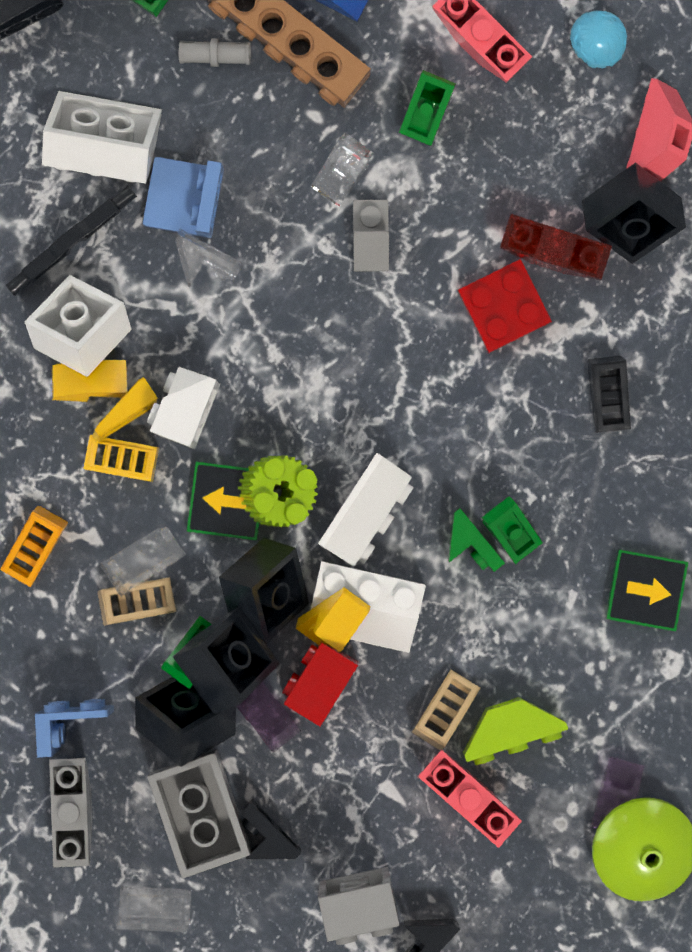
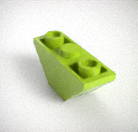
M517 697L485 708L463 754L466 762L474 761L475 765L484 764L494 760V753L507 750L508 754H514L528 749L527 743L541 739L542 743L562 738L561 732L568 730V726L563 719Z

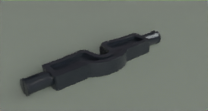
M127 185L115 197L109 198L86 218L60 236L48 249L25 266L19 275L8 284H5L6 287L16 296L31 282L34 283L68 256L70 250L76 244L89 239L118 215L121 209L136 198L137 195Z

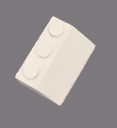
M58 91L43 130L42 165L55 167L59 170H72L88 173L93 176H105L132 183L146 184L153 163L162 109Z
M376 453L318 544L352 566H355L358 561L365 564L375 548L370 541L377 531L381 534L385 533L394 519V516L389 514L396 501L403 505L414 488L408 484L412 477Z
M321 561L311 609L345 587L370 606L369 613L350 640L409 653L426 585Z

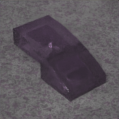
M264 682L240 705L236 706L273 753L301 732L300 728Z
M609 757L590 828L597 830L602 820L614 808L627 801L637 799L644 770L643 765Z

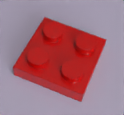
M521 259L457 290L488 354L552 322Z

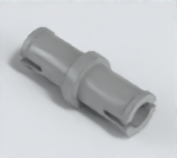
M212 38L211 42L180 40L179 62L180 64L210 63L211 67H219L220 63L250 65L251 43L220 42L219 38Z

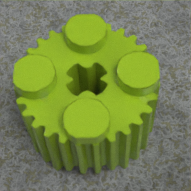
M286 455L268 456L260 458L261 461H255V466H249V471L242 473L244 479H239L242 486H239L238 490H241L240 497L244 498V501L241 503L247 506L245 511L251 512L249 516L254 518L253 521L260 522L261 525L289 527L304 521L309 516L308 510H313L311 505L316 503L314 496L318 495L317 492H314V489L318 488L316 485L317 478L311 469H307L308 466L306 464H302L301 460H295V457H288ZM275 485L281 486L282 493L280 497H278L276 492H273Z

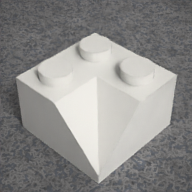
M71 275L25 321L34 349L86 377L132 330L124 302Z
M178 367L176 374L170 372L163 392L168 393V395L163 397L161 404L154 403L147 420V423L152 425L150 432L195 449L220 383L216 379Z

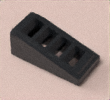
M622 356L588 359V375L595 432L631 429L626 359ZM616 369L615 375H599V370ZM614 383L618 385V389H600V385ZM619 398L620 403L602 405L601 403L602 399ZM621 412V418L603 419L602 413Z

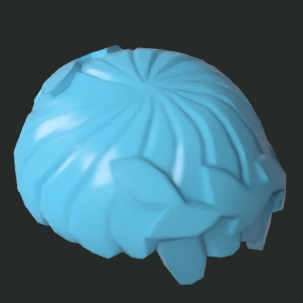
M607 11L585 12L575 21L571 29L570 40L575 54H577L578 58H582L589 67L606 68V66L612 67L622 58L626 49L627 33L624 24L615 14Z

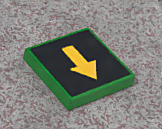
M203 462L195 463L187 532L257 540L259 522L253 521L254 518L249 516L251 512L245 511L247 506L242 505L241 502L244 501V498L240 497L241 490H238V487L242 486L239 479H244L242 473L248 472L249 468Z
M618 550L605 619L676 632L689 562Z

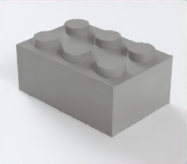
M217 749L200 755L182 767L178 764H173L150 772L147 778L182 879L251 854L252 848Z
M388 867L319 881L318 901L327 942L335 940L337 945L348 944L357 941V935L370 932L372 937L385 936L393 933V927L399 926L397 905Z

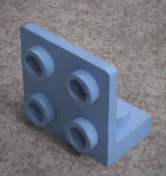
M155 157L143 225L150 228L212 238L224 173L222 163L208 161L206 166Z
M105 699L84 700V702L80 703V707H70V701L48 702L47 705H44V709L35 714L37 758L52 757L60 750L61 744H65L64 723H59L58 720L108 717L114 712V705H105Z

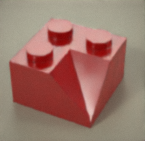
M321 641L318 647L311 644L301 660V663L306 665L305 669H303L300 676L293 672L282 691L287 696L284 705L321 727L358 667L357 660L341 651L338 652L323 641Z

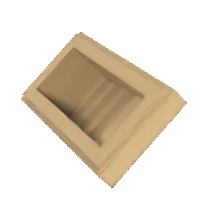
M170 577L98 591L104 626L176 612ZM156 587L160 588L163 605L161 608L156 607L153 588ZM140 590H145L149 610L143 611ZM131 592L134 613H128L125 593ZM117 595L120 615L114 616L111 596Z
M450 670L412 733L435 748L443 750L479 692L480 687L455 671ZM452 684L466 693V699L464 700L448 690L449 685ZM445 697L460 707L459 710L455 711L440 701L441 698ZM437 709L452 719L451 723L448 724L432 714L433 711ZM427 721L443 730V736L425 726Z

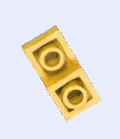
M103 360L88 377L62 363L52 366V400L88 402L90 396L122 398L127 393L126 360Z

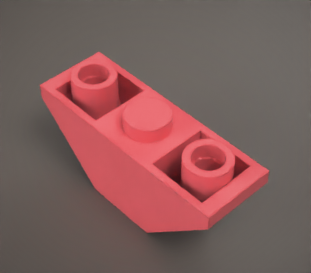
M438 0L432 6V9L455 41L480 66L506 83L532 58L477 0Z
M651 78L626 169L636 162L659 181H662L687 160L692 141V118L676 89L658 79Z
M442 749L418 775L425 784L498 848L522 822L493 792Z

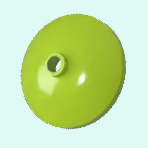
M638 798L617 806L602 820L593 839L592 858L597 874L607 888L628 900L651 901L669 895L678 889L692 872L691 822L680 809L661 799ZM656 854L654 861L645 862L648 855Z

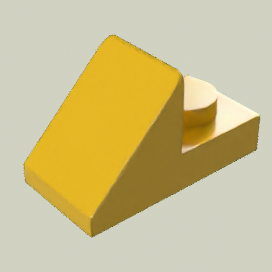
M343 587L297 619L295 629L316 644L320 645L321 641L340 652L369 613L370 606Z

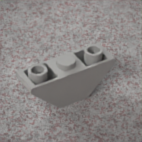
M86 758L49 759L53 867L89 866L92 840V799Z

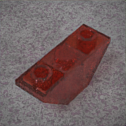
M510 214L500 249L529 263L553 271L601 281L612 246Z

